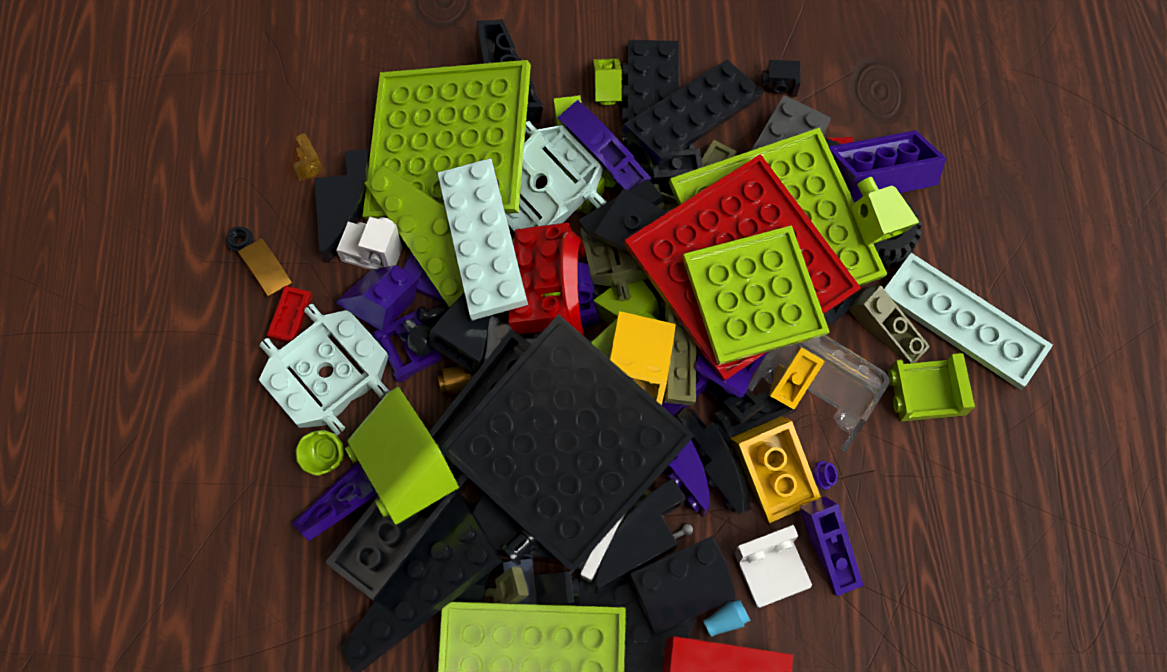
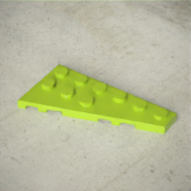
M383 165L365 184L387 217L396 224L398 233L445 302L451 307L464 292L446 208L404 177Z

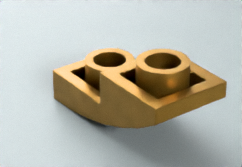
M262 238L238 251L241 259L251 275H254L266 297L292 283Z

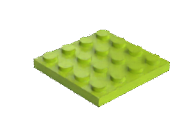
M792 226L683 255L682 259L718 365L826 336L829 333Z

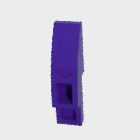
M578 99L558 117L559 121L623 189L628 191L643 181L651 179L636 162L628 149Z
M690 440L673 459V462L669 464L667 469L669 475H667L669 481L674 478L678 487L685 494V502L694 513L698 511L703 517L710 508L708 484L702 462Z

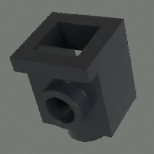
M769 60L767 70L762 71L761 84L766 86V91L778 94L791 92V97H797L801 84L800 61Z

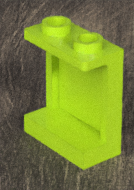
M963 353L952 354L948 360L903 364L902 360H896L888 371L889 384L894 386L895 391L893 406L895 412L899 413L900 422L965 416L975 407Z

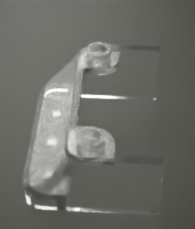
M828 336L769 351L748 388L753 391L762 378L772 385L778 364L785 367L798 345L819 356L825 362L807 390L838 409L834 419L842 430L850 433L841 447L846 452L889 385L888 375Z

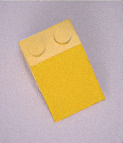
M780 416L730 438L742 464L744 474L769 523L799 511V506L821 498L791 420Z

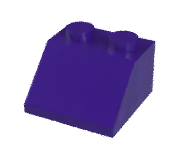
M397 265L370 270L337 300V304L380 331H383L414 301L418 278Z

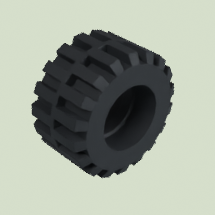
M907 202V205L911 209L912 205L909 202ZM916 210L912 211L916 218H918V212ZM918 220L919 223L903 234L896 236L897 239H886L874 244L885 269H889L890 265L894 268L899 266L912 253L921 237V220Z

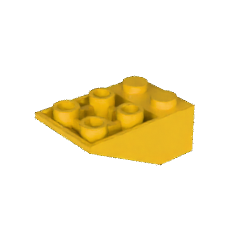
M619 311L608 358L662 405L676 324Z

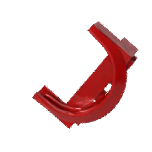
M569 222L515 229L514 250L528 305L509 310L508 323L518 335L543 332L559 314L584 336L578 297V259L587 260L583 240L572 231ZM562 292L560 295L557 296L549 295L543 297V294Z

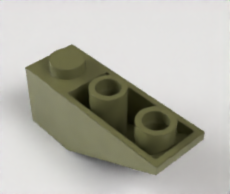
M881 285L862 287L855 301L848 310L861 326L908 364L916 363L930 347L929 344Z

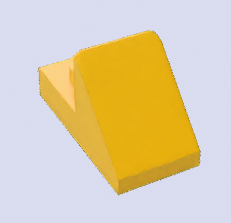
M798 345L785 367L778 364L769 395L795 409L825 361Z

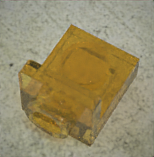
M303 133L296 137L300 146L296 148V152L301 161L293 164L299 180L312 178L318 172L324 170L306 133Z

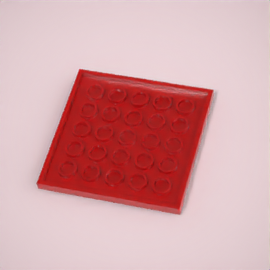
M761 154L625 239L623 243L723 381L728 380L767 352L722 365L717 364L682 259L684 254L792 226L823 314L861 289L860 285Z

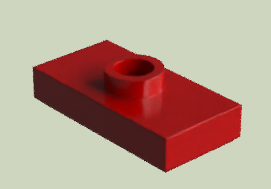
M284 286L267 332L269 339L290 343L299 335L306 316L304 310L306 307H309L313 296L310 291Z

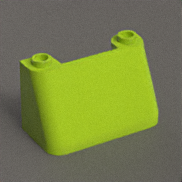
M399 387L389 391L347 440L350 446L346 447L345 450L353 463L359 460L380 497L375 503L383 517L390 515L395 525L459 488L440 449Z

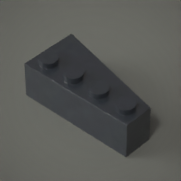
M503 19L477 21L475 41L479 64L522 60L515 51V45ZM530 79L526 122L540 123L544 106L540 98L538 99L534 91L535 87Z

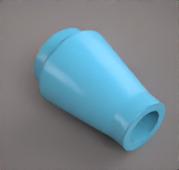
M737 599L734 602L732 600L728 601L713 615L703 621L711 637L720 633L745 627L744 624L749 622L750 618L740 599Z

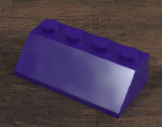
M916 130L829 147L854 203L863 197L857 184L869 177L873 178L878 189L894 186L899 193L938 185L946 158Z

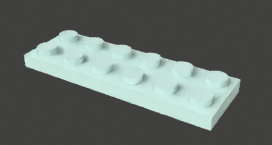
M491 158L439 172L438 177L471 319L475 320L528 305Z
M913 253L908 256L884 289L902 312L1020 390L1027 385L1053 346Z

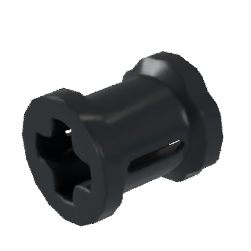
M522 526L518 528L519 532L507 544L502 543L499 546L516 566L521 564L520 560L533 547L537 549L540 546L539 542ZM524 541L525 543L515 551V548Z

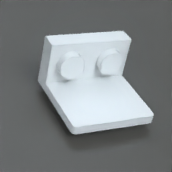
M794 525L739 545L734 552L758 608L812 587V583L794 545V541L798 537Z

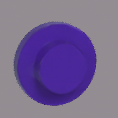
M826 461L815 463L812 475L817 487L821 490H827L834 486L837 482L835 466Z

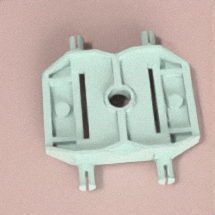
M527 121L526 125L528 128L526 127L525 133L530 138L524 143L520 193L542 218L540 219L520 197L519 213L506 214L508 225L515 231V229L560 224L586 199H589L597 209L601 205L596 200L605 205L607 202L596 190L604 167L563 125L537 130L530 121ZM544 147L578 180L576 184L543 150ZM540 176H546L548 180L547 185L542 189H537L536 180Z
M311 304L309 305L310 309L306 307L304 312L311 318L314 324L281 350H278L269 338L264 340L269 348L263 341L260 343L259 346L269 356V360L259 381L299 428L328 425L334 434L338 435L340 431L337 427L343 432L345 426L336 417L343 412L352 400L364 395L370 389H373L380 399L385 396L384 393L387 394L390 391L381 382L388 354L351 312L345 310L322 315L315 305ZM330 335L339 342L364 371L362 375L329 339ZM331 366L334 370L331 376L327 378L319 376V371L322 367ZM289 367H291V369L297 374V376L304 382V384L322 403V407H320L316 403V401L310 396V394L292 375V373L288 370Z

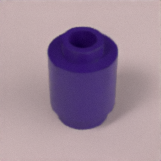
M578 262L579 304H584L592 299L594 286L589 266Z

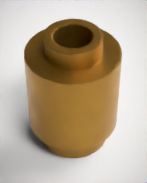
M461 366L442 369L443 375L438 376L441 392L447 391V396L458 395L474 375Z

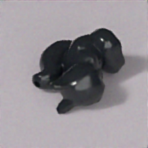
M448 304L437 305L431 310H426L425 306H420L417 309L416 316L425 325L416 324L409 319L404 320V326L408 333H400L399 338L406 342L408 348L417 357L427 356L434 349L428 345L431 326H435L449 310Z

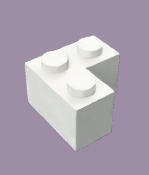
M369 217L367 224L362 222L357 224L347 223L337 247V253L342 262L374 270L396 265L403 247L397 226L393 221L383 217L379 219Z

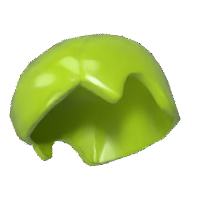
M326 430L314 431L303 436L295 450L297 463L303 471L312 475H322L336 469L344 457L343 443L336 434Z

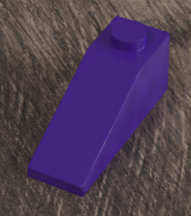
M824 496L799 506L807 534L834 594L839 596L863 586L839 505Z

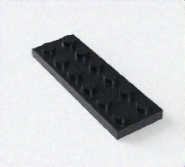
M727 59L624 123L621 131L660 165L761 99L764 91Z

